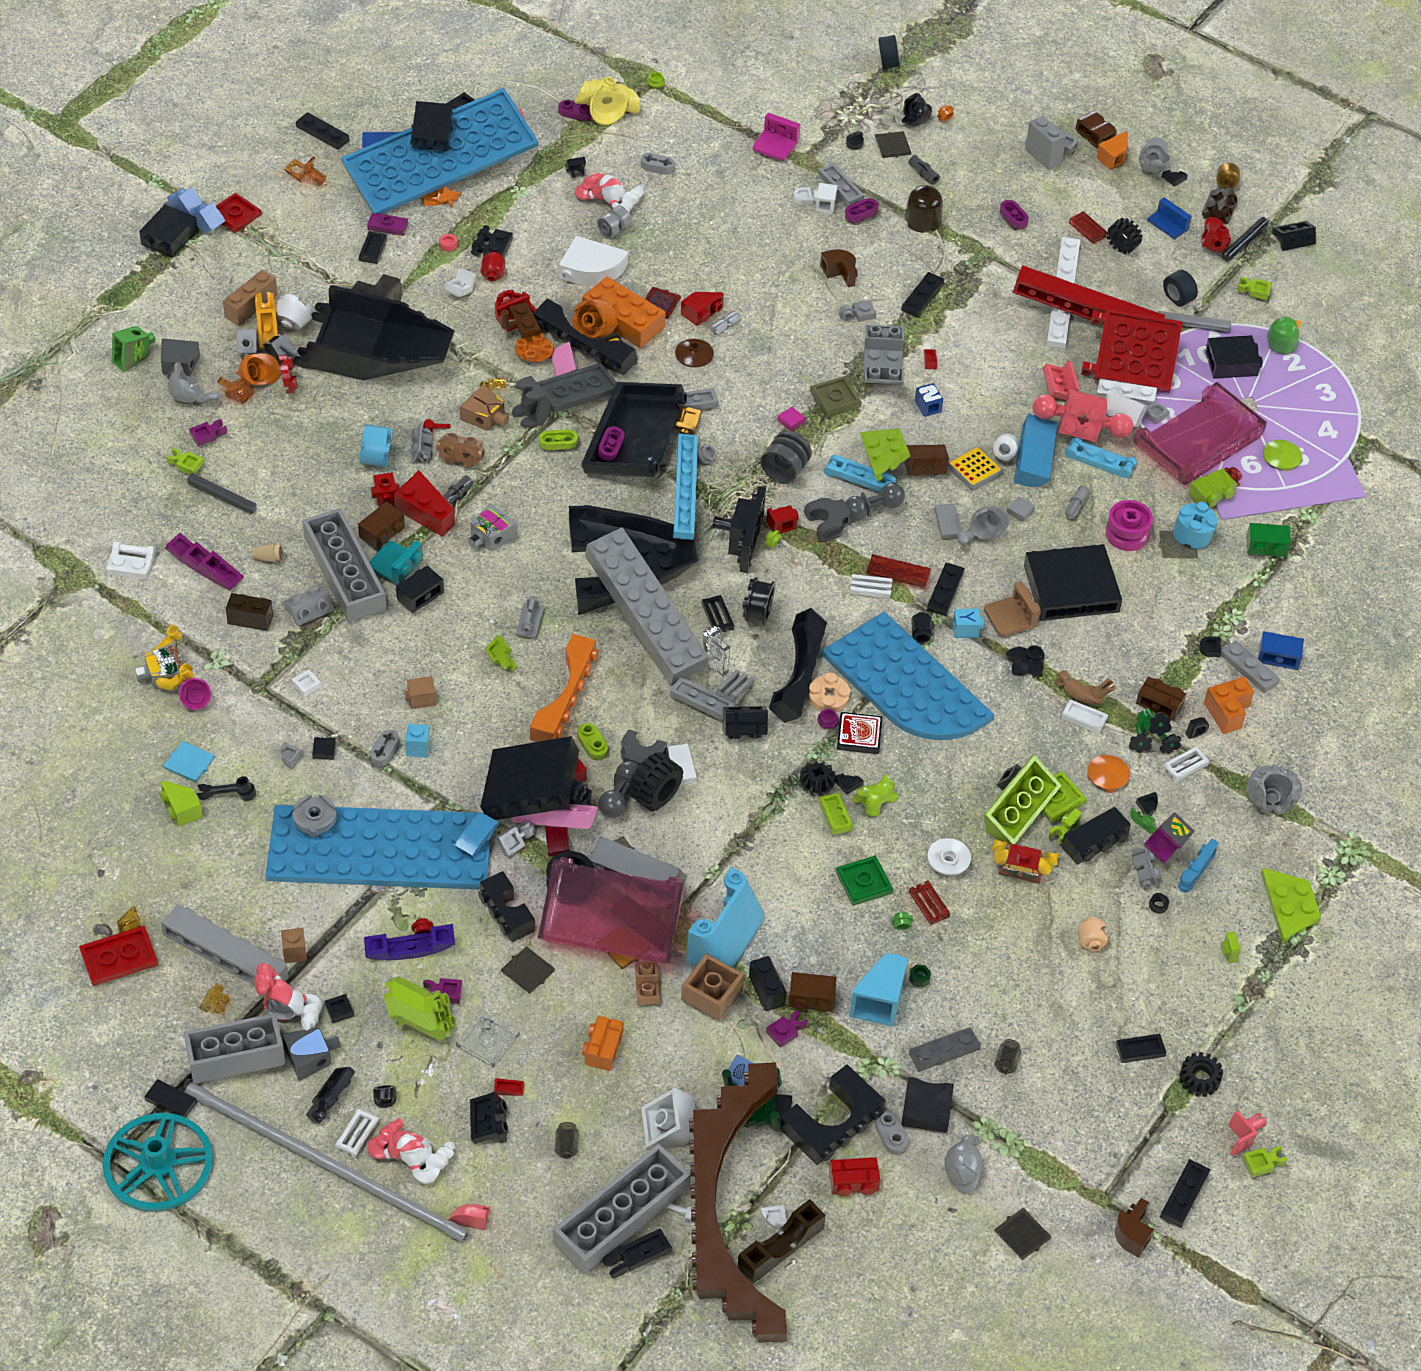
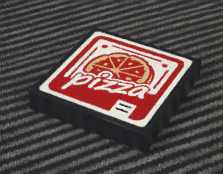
M841 712L837 750L879 754L883 716Z

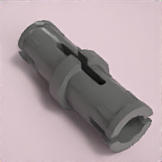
M913 155L909 159V165L914 167L921 177L924 176L931 184H936L939 181V174L931 169L930 164L924 163L917 155Z
M467 475L463 476L460 481L448 488L443 497L450 505L456 499H461L463 493L473 485L472 479Z

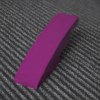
M181 533L177 534L165 547L167 551L188 567L228 590H231L244 578L240 572L216 552L212 551L210 553L197 541L193 544Z

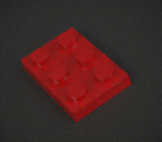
M145 925L79 946L92 986L158 966V960Z

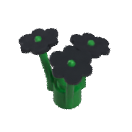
M1149 708L1142 710L1138 714V722L1135 724L1137 736L1130 738L1129 749L1136 750L1138 753H1142L1143 750H1151L1152 738L1142 733V729L1163 737L1164 740L1161 742L1162 746L1160 747L1162 753L1167 752V754H1170L1173 750L1180 748V736L1175 734L1167 736L1165 734L1170 732L1172 728L1169 716H1165L1162 712L1154 716Z

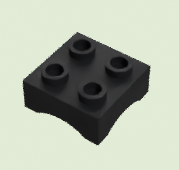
M908 1077L901 1125L947 1133L954 1084L929 1083L914 1077Z

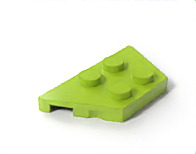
M900 428L860 433L877 481L883 479L882 474L889 468L893 471L901 462H904L911 456Z
M1262 868L1261 876L1282 943H1286L1296 933L1300 934L1307 927L1313 926L1320 921L1321 915L1309 880Z

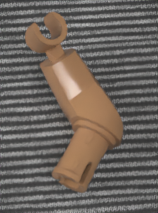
M1065 670L1058 673L1059 677L1056 679V684L1058 686L1065 685L1064 690L1076 701L1090 705L1102 703L1104 697L1115 690V685L1109 687L1114 683L1111 679H1106L1098 686H1087L1074 678L1069 680L1070 674Z

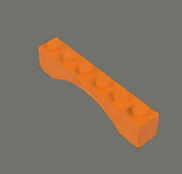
M572 634L566 647V664L570 672L568 684L555 701L536 712L530 725V740L539 742L562 737L563 725L569 722L571 707L575 708L578 700L577 694L582 692L584 688L585 676L589 677L592 668L591 663L596 661L599 650L596 649V640Z

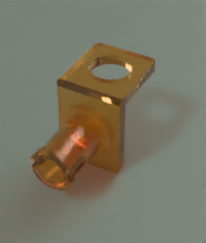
M314 156L305 165L297 159H293L285 167V171L299 182H302L308 176L321 186L327 177L314 168L316 159ZM298 166L302 172L295 173L292 171V167Z

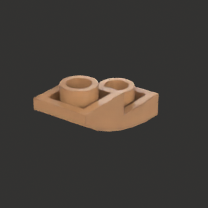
M657 962L635 963L637 1005L660 1004Z

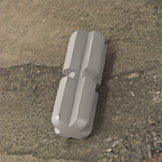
M735 311L730 312L713 323L711 331L714 334H719L727 327L739 321V314Z

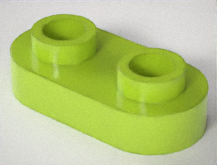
M571 429L547 430L539 435V446L544 450L572 449L578 444V434Z
M591 723L580 725L577 729V739L587 755L593 760L604 759L608 754V744L598 728Z

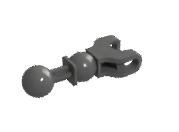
M888 483L882 487L880 494L867 498L864 492L861 493V497L852 496L845 502L843 499L819 498L806 504L803 512L810 521L820 519L825 521L818 525L816 535L820 541L826 542L838 538L842 534L843 529L851 525V520L860 521L866 515L871 517V509L881 505L888 508L899 507L904 502L905 492L899 484Z
M630 729L626 732L621 741L622 749L620 754L623 762L617 767L614 774V789L604 792L598 802L599 809L603 815L615 818L624 812L626 808L624 795L626 792H629L628 787L634 772L650 755L656 752L666 755L667 742L657 740L652 746H641L637 743L636 739L638 732Z

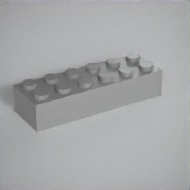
M338 508L302 520L304 537L347 621L351 622L387 610L386 593L342 509Z
M658 1143L554 1227L553 1243L586 1274L600 1263L604 1257L612 1253L690 1188L691 1174Z

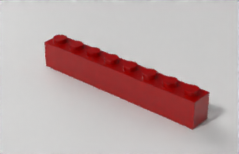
M1024 265L1021 267L1012 292L1091 320L1093 310L1106 313L1107 308L1165 318L1164 314Z

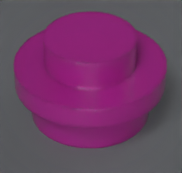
M824 709L819 713L817 721L821 727L831 729L837 726L839 717L834 710Z

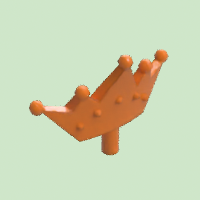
M444 186L443 194L437 192L438 196L431 197V200L441 204L449 202V205L453 206L452 201H457L462 192L456 193L454 189L451 192Z

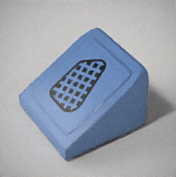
M738 1054L728 1070L731 1071L733 1083L737 1086L744 1085V1072H748V1064L753 1062Z

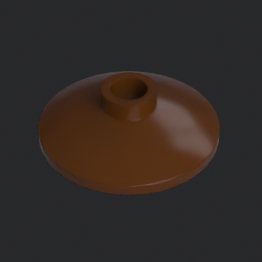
M686 339L677 345L675 356L681 364L687 367L698 368L711 362L713 348L704 340Z

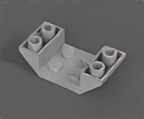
M866 324L863 382L903 385L904 327Z

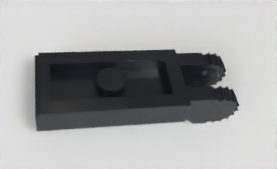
M659 1228L619 1247L617 1251L604 1257L602 1262L607 1267L617 1263L622 1258L624 1263L615 1266L609 1272L610 1276L614 1279L624 1275L628 1270L630 1272L672 1252V1247Z

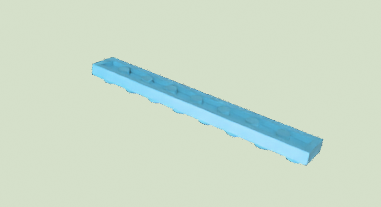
M678 433L673 538L694 539L698 435Z

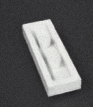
M1100 379L1097 396L1106 398L1108 391L1112 390L1148 406L1155 402L1157 388Z

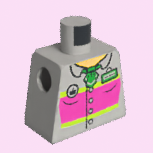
M489 503L471 522V537L468 538V543L474 549L482 544L487 549L494 550L517 537V523Z

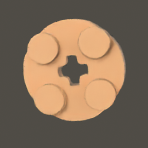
M827 673L817 677L809 685V702L819 711L832 709L835 712H839L848 705L851 690L849 685L842 678L837 677L835 673ZM826 692H832V693H833V696H831L830 694H828V695H825V694H826Z

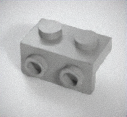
M320 586L310 587L307 589V592L291 595L288 600L283 601L285 609L293 614L295 623L298 626L334 611L329 592Z

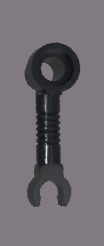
M241 776L236 780V783L228 785H197L199 791H204L197 793L200 800H205L216 794L237 792L242 800L250 801L257 794L254 785L249 782L246 776Z

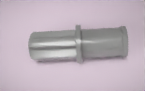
M1079 486L1075 495L1070 498V504L1065 511L1068 519H1074L1079 510L1084 507V502L1090 493L1086 486Z

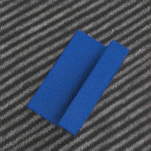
M1164 197L1159 200L1157 212L1149 216L1147 221L1175 240L1189 230L1192 216Z

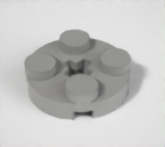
M306 795L294 804L292 814L294 825L298 830L307 833L311 837H317L321 833L328 831L337 821L335 804L324 795H319V797ZM319 812L317 817H311L310 813Z

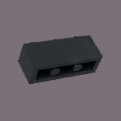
M1113 807L1064 834L1061 847L1077 865L1084 861L1088 862L1101 851L1106 852L1117 842L1125 841L1129 836L1131 823L1116 807Z

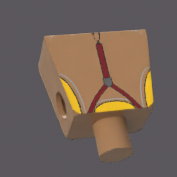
M484 385L460 405V420L484 430H489L496 423L504 427L509 421V416L505 415L504 401Z

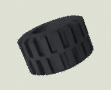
M656 752L645 759L636 769L629 783L628 794L649 811H657L666 805L677 792L683 779V768L663 753Z

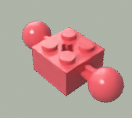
M1070 389L1064 406L1057 404L1052 396L1045 394L1038 396L1032 405L1034 414L1040 419H1050L1054 415L1061 417L1058 424L1059 433L1097 442L1101 427L1109 429V432L1116 438H1125L1133 430V421L1128 415L1119 413L1112 417L1105 416L1108 407L1106 398Z

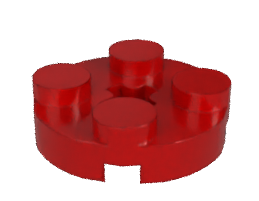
M287 354L279 355V361L283 360L281 362L282 365H280L284 387L289 388L285 392L286 394L294 393L298 384L296 376H292L291 372L294 368L292 356L288 357Z

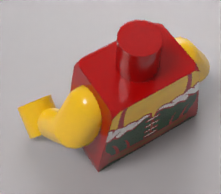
M996 838L994 839L991 850L994 851L995 863L1001 865L1000 875L1040 884L1041 875H1048L1054 865H1058V852L1050 853V851H1046V857L1043 858L1041 850L1016 844H1010L1005 849L1006 841L1002 842Z

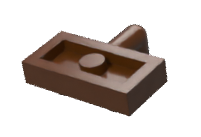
M527 302L509 306V311L506 309L501 311V327L503 329L517 327L522 339L540 334V327Z

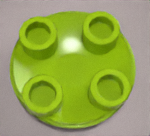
M1273 440L1264 447L1263 459L1273 467L1283 471H1290L1301 463L1302 452L1298 446L1290 441Z

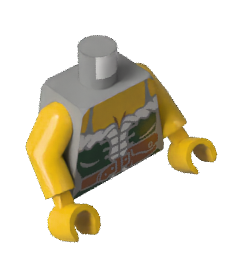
M170 625L167 628L168 636L152 651L145 654L146 666L135 669L138 681L150 678L154 689L173 691L181 686L185 680L193 678L194 673L191 672L193 667L188 663L183 664L177 643L173 641L182 638V633L178 631L179 628L177 626Z

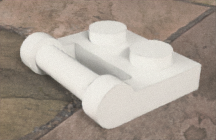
M114 541L106 573L147 580L156 548L154 546L146 548L124 545L121 542ZM123 552L137 555H145L146 557L140 558L120 555V553Z

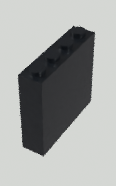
M1104 544L1026 552L1024 568L1034 601L1038 603L1041 610L1039 615L1040 621L1120 612L1122 597Z
M572 736L493 749L480 805L483 813L494 820L568 809L580 751Z

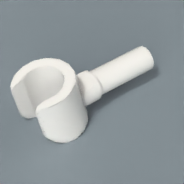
M673 1203L668 1206L669 1209L685 1215L683 1221L686 1224L696 1225V1222L691 1221V1207L686 1209Z

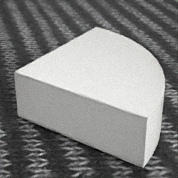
M784 1205L760 1208V1214L769 1226L780 1230L787 1222Z

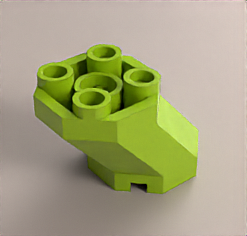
M400 976L390 978L385 982V988L389 987V993L384 994L385 1004L389 1017L392 1020H398L395 1023L397 1026L407 1024L436 1040L445 1039L452 1033V1028L456 1027V1020L450 1012V1000L447 993H441L439 990L429 992Z

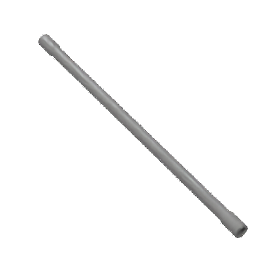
M193 1082L187 1086L185 1093L195 1097L198 1102L216 1109L425 1221L461 1243L466 1241L470 1232L468 1229L433 1213L211 1094L208 1090L193 1084Z

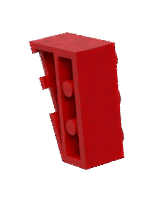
M420 470L394 493L395 508L404 513L408 518L441 537L455 525L454 508Z

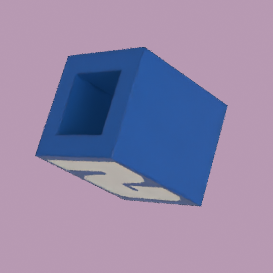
M932 383L916 388L915 403L922 415L926 417L942 412L943 397L935 384Z

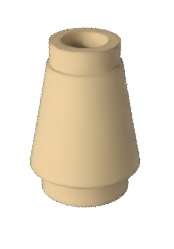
M277 543L252 547L253 559L273 563L283 559V547Z

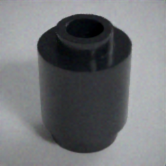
M924 612L913 615L911 618L912 637L918 643L929 642L933 635L932 617Z

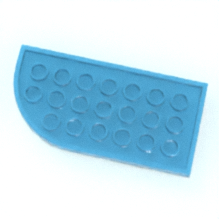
M885 611L822 650L821 655L888 720L909 734L925 739L950 740L967 736L994 720L995 714Z

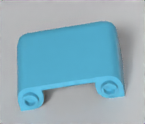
M730 867L724 877V885L727 888V895L723 900L725 908L716 922L699 919L688 931L686 962L695 966L698 965L707 953L734 968L763 922V910L747 878L742 872Z

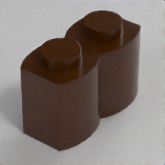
M1095 111L1077 119L1075 129L1097 149L1099 144L1113 138L1117 134L1116 128Z

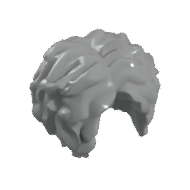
M1276 764L1262 767L1257 765L1248 779L1246 792L1253 804L1260 810L1266 812L1273 810L1277 814H1281L1296 806L1295 803H1298L1301 797L1302 784L1297 779L1298 775L1294 771L1284 769L1283 765L1281 767Z

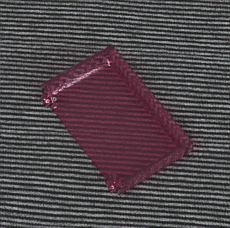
M1218 382L1207 386L1203 390L1200 402L1154 431L1150 432L1147 428H1140L1133 435V443L1183 485H1187L1253 443L1265 431L1267 422Z
M561 857L560 860H553L538 933L539 940L670 964L685 890V884L681 883L682 879L669 877L668 880L660 881L578 866L573 863V859Z

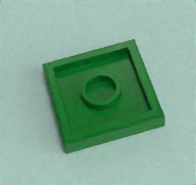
M876 855L836 867L835 872L852 906L893 894V888Z

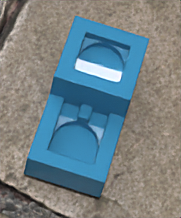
M480 812L455 843L456 848L475 858L485 840L489 841L499 822Z

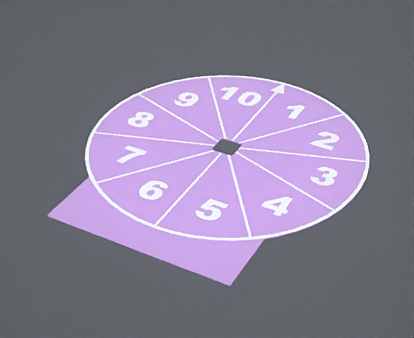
M1231 323L1230 332L1196 327L1181 332L1170 393L1156 391L1154 402L1170 411L1169 417L1154 424L1146 417L1145 412L1140 423L1144 434L1155 448L1181 469L1198 478H1202L1223 468L1237 483L1234 496L1228 500L1223 499L1216 504L1222 520L1367 497L1348 459L1357 442L1361 427L1360 405L1350 381L1330 358L1300 339L1298 347L1293 352L1288 354L1276 353L1269 347L1267 341L1269 328ZM1252 335L1254 342L1258 344V354L1263 360V366L1260 368L1258 376L1213 379L1205 354L1208 338ZM1253 398L1258 411L1241 413L1235 400ZM1273 440L1290 441L1301 450L1302 461L1290 471H1283L1273 467L1263 459L1264 447Z

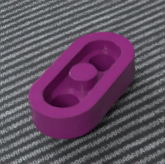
M563 100L558 104V113L563 117L580 121L592 119L587 104H576L571 100Z
M870 198L854 203L845 209V219L851 223H858L878 213L879 204L876 200Z
M1005 200L1000 204V214L1013 228L1024 229L1027 227L1029 217L1015 201Z
M614 426L606 429L598 448L600 458L611 461L617 457L624 440L622 429Z

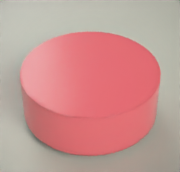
M452 234L442 235L439 238V247L446 252L454 251L458 247V239Z

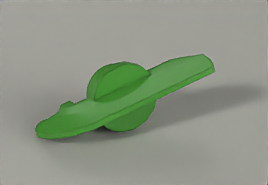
M1131 808L1130 815L1133 821L1150 834H1153L1158 828L1154 825L1155 819L1148 814L1141 816L1142 812H1136L1134 808Z

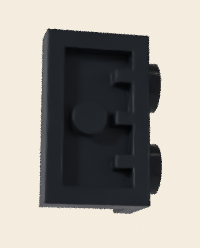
M1307 221L1272 227V234L1281 240V249L1283 251L1316 244V227Z
M495 1092L470 1099L471 1141L475 1144L497 1138L501 1143L507 1142L506 1133H508L506 1113L508 1107L506 1101Z

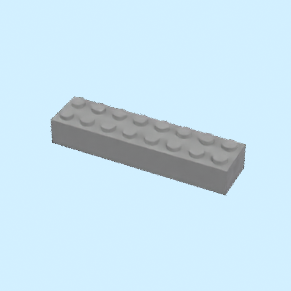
M620 528L587 544L586 559L670 686L675 684L680 677L685 679L705 669L709 658L708 654L625 530Z

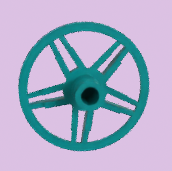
M171 1113L148 1114L128 1122L111 1138L103 1156L104 1178L112 1194L127 1206L151 1212L173 1209L191 1200L205 1186L213 1167L212 1148L205 1132L190 1119ZM161 1120L155 1136L147 1138L144 1143L123 1138L128 1131L140 1124ZM167 1120H169L170 1126L168 1129L167 1138L165 1140L162 1136L165 1130ZM174 1122L183 1124L194 1131L204 1147L170 1148ZM117 1143L122 1144V1145H124V1146H126V1147H128V1148H131V1149H133V1150H136V1151H138V1152H141V1154L139 1155V1154H137V1153H135V1152H133V1151H131V1150H129V1149H127V1148H123V1147L117 1145ZM114 1149L140 1162L125 1176V1179L118 1186L114 1182L110 1170V1161ZM205 1161L204 1169L197 1182L187 1192L182 1194L172 1167ZM142 1172L144 1173L142 1177L132 1183ZM155 1175L170 1200L145 1202L128 1196V1194ZM169 1175L178 1197L174 1198L163 1177ZM132 1183V1186H130V1187H129L128 1189H126L124 1192L122 1191V1190H124L127 1186H129V1185Z

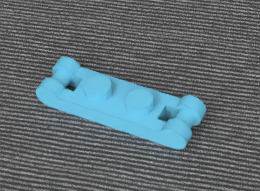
M1077 437L1071 439L1070 446L1065 450V455L1071 459L1123 478H1130L1133 472L1132 469L1137 465V460L1134 457H1123L1082 442Z
M832 455L829 459V464L823 470L824 474L829 477L836 476L878 491L879 494L884 485L896 483V478L885 472L882 474L883 479L879 482L876 479L873 468L838 455Z

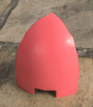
M480 1204L462 1205L451 1213L449 1221H453L458 1225L485 1230L490 1206Z

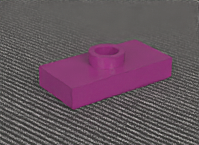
M371 213L367 230L404 236L408 225V218Z

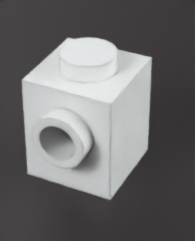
M819 183L818 190H814L813 201H816L815 211L834 213L838 185Z

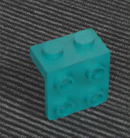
M415 540L407 549L393 541H388L369 563L376 574L398 585L423 560L422 544Z

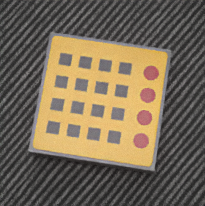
M979 446L948 462V468L972 491L1003 473V469Z

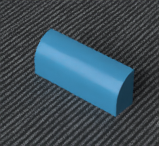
M1027 414L1021 429L1014 483L1028 487H1038L1049 481L1058 422L1040 419L1036 415Z

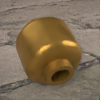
M1224 163L1217 169L1216 181L1220 188L1231 187L1234 189L1239 184L1240 169L1234 163Z

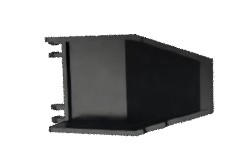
M330 285L328 289L329 303L318 302L314 307L317 312L311 314L312 320L323 323L316 342L309 341L305 348L299 347L297 354L300 356L294 358V363L302 368L309 367L364 381L444 363L455 330L435 319L427 318L421 311L417 312L409 308V305L405 302Z

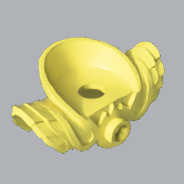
M604 77L601 81L597 79L585 81L579 89L577 98L574 99L576 104H587L592 119L601 125L615 123L624 115L625 111L634 114L640 111V100L636 92L623 84H617L612 77Z

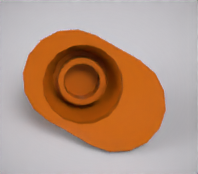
M250 354L243 358L236 375H240V378L247 384H271L278 380L280 366L275 357L270 354Z

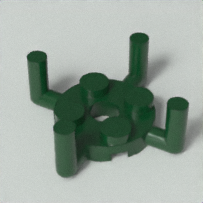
M777 1068L778 1088L782 1085L779 1068ZM728 1069L723 1070L724 1086H737L733 1083L731 1071ZM775 1096L756 1110L743 1127H761L768 1124L775 1131H780L782 1124L779 1112L775 1111Z

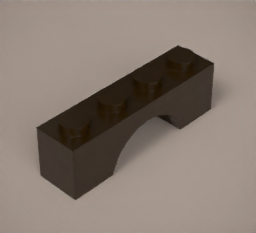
M809 1199L792 1212L788 1221L776 1234L762 1242L756 1240L739 1253L738 1269L754 1284L822 1231L826 1215Z

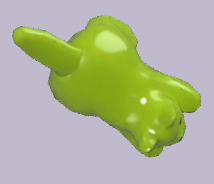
M884 774L880 782L860 787L852 799L854 803H862L865 806L868 816L876 817L879 815L880 807L883 803L895 802L899 797L898 793L893 792L895 782L889 779L887 774Z

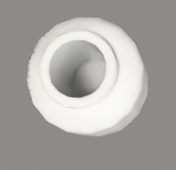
M1011 434L999 435L993 444L994 455L1003 461L1013 459L1019 450V442Z

